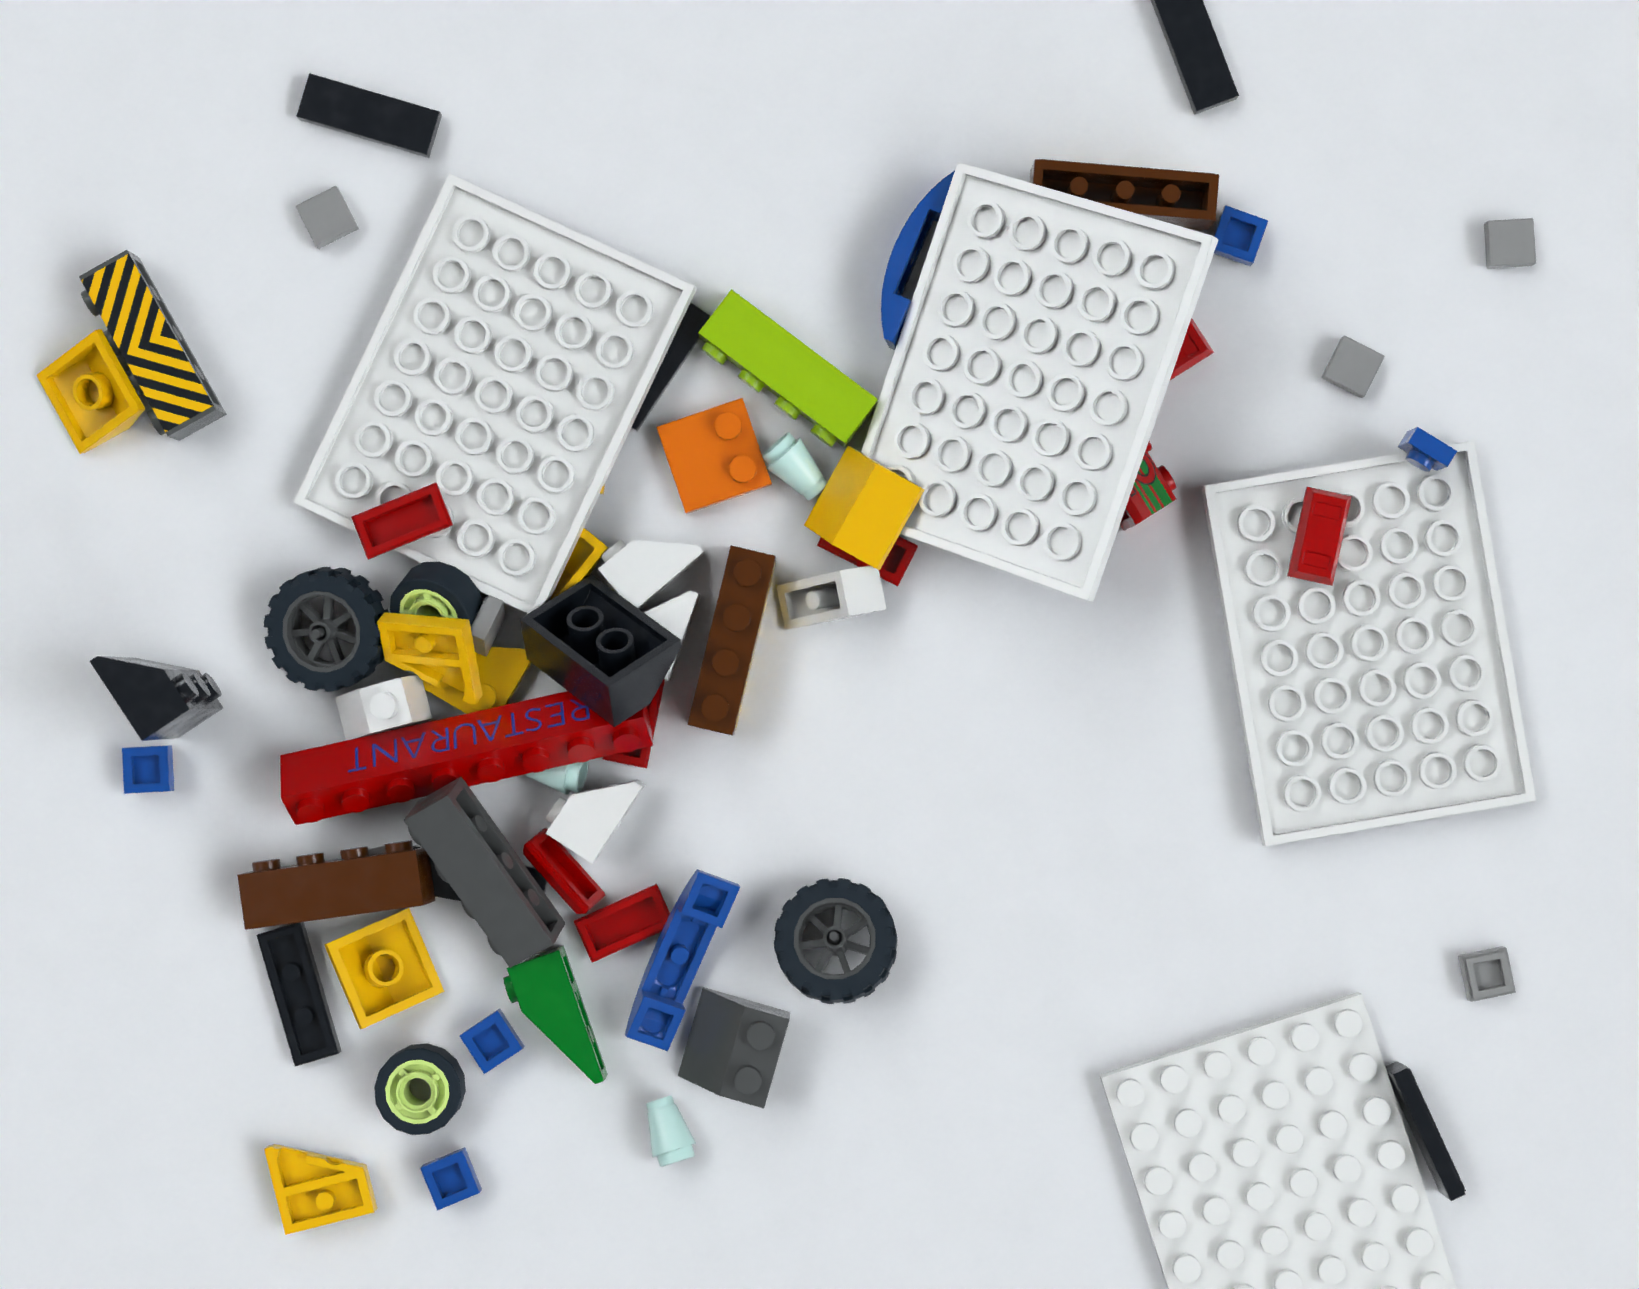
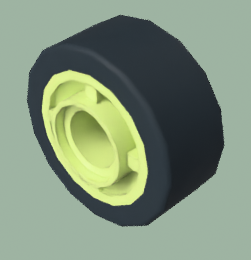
M440 561L423 562L413 567L392 593L390 612L469 619L470 626H472L483 602L479 589L470 577L461 570Z
M428 1043L410 1045L391 1056L379 1070L374 1086L375 1102L383 1119L396 1130L411 1135L430 1134L444 1127L461 1108L466 1092L465 1075L457 1059L444 1048ZM414 1078L425 1080L431 1088L430 1098L421 1100L412 1095L410 1091L411 1080Z

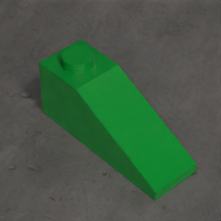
M564 945L531 956L511 968L508 966L509 976L504 977L503 980L511 1003L518 1002L521 1012L593 1083L603 1082L608 1073Z

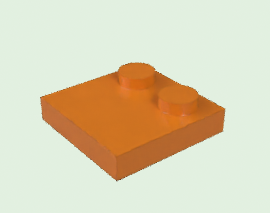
M743 398L656 427L686 514L772 485Z

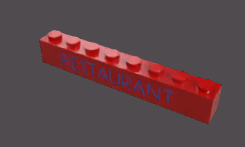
M565 691L280 755L281 799L294 824L299 825L425 797L459 777H462L470 787L532 772H542L546 769L577 762H587L591 759L622 752H632L636 749L653 746L648 705L616 727H613L574 695Z

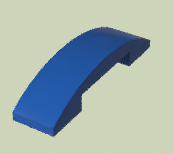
M955 171L943 178L920 201L903 226L890 255L884 276L881 298L883 335L890 349H896L911 304L910 299L902 297L933 221L938 222Z
M698 869L692 875L662 929L643 974L625 1031L627 1038L665 1051L669 1050L686 1011L683 1002L716 928H723L740 889L739 884Z

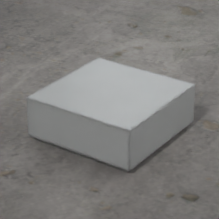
M337 186L296 205L318 249L359 229Z
M1533 218L1493 220L1484 223L1487 269L1524 267L1536 264Z
M1344 335L1341 337L1321 378L1363 398L1385 356Z
M490 595L485 598L471 626L475 652L486 657L505 620L504 601Z
M1501 946L1458 955L1468 1001L1473 1002L1516 993L1506 947Z

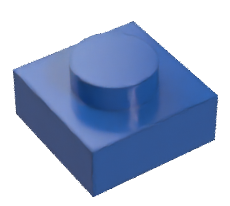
M1225 205L1213 234L1218 239L1214 254L1251 266L1254 263L1268 220Z
M1419 427L1407 431L1398 445V448L1408 453L1405 459L1409 463L1426 472H1430L1431 469L1438 471L1448 467L1457 453V450Z
M172 745L122 748L124 794L174 791Z
M500 1008L459 1035L484 1074L525 1047Z
M465 1147L425 1163L420 1167L437 1211L479 1194L482 1191Z

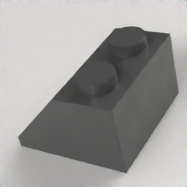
M703 987L678 1076L719 1096L764 1108L790 1020V1012Z

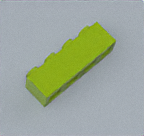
M732 289L698 332L700 339L705 342L701 349L708 356L721 365H724L729 360L742 370L738 375L739 379L758 393L763 387L778 397L774 403L776 407L794 420L799 415H802L814 424L810 432L830 447H833L837 442L845 448L877 406L878 399Z

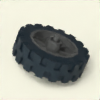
M321 567L301 573L295 578L286 581L279 587V594L272 596L268 607L271 608L270 613L265 615L264 628H268V636L264 637L267 649H272L275 655L272 658L274 664L278 669L283 667L287 672L286 677L290 681L304 683V688L317 691L325 689V692H333L341 688H347L370 676L376 670L375 667L383 662L384 654L377 621L384 612L389 613L388 609L384 610L381 601L384 600L378 590L373 591L368 586L370 582L361 575L355 577L351 575V570L346 568L331 569V567ZM324 596L323 616L309 603L310 600L315 597ZM335 600L342 603L348 610L341 616L334 615ZM302 612L314 622L310 627L300 628ZM351 618L356 627V634L346 631V621ZM309 635L310 639L314 642L311 650L305 644L303 636ZM337 638L354 644L350 655L346 658L343 655ZM326 642L334 662L318 657Z
M828 878L816 881L817 884L810 887L806 885L796 892L797 895L792 900L789 899L783 906V912L780 918H777L775 924L774 950L780 968L788 981L803 995L811 999L820 1000L826 1004L852 1003L856 1001L855 999L872 994L875 988L887 979L890 974L889 970L896 959L897 933L893 918L886 904L879 896L871 892L870 888L861 883L859 885L852 883L851 880L845 878H838V880L829 881ZM835 908L834 924L832 927L827 928L815 917L820 912ZM846 909L855 913L861 920L843 931L841 929L842 911ZM809 922L823 934V939L802 942L804 930ZM867 926L870 935L869 947L848 941L849 937ZM826 947L827 949L814 968L806 959L803 950ZM847 950L866 955L861 964L852 971L844 954ZM832 955L838 956L844 974L832 975L823 973Z

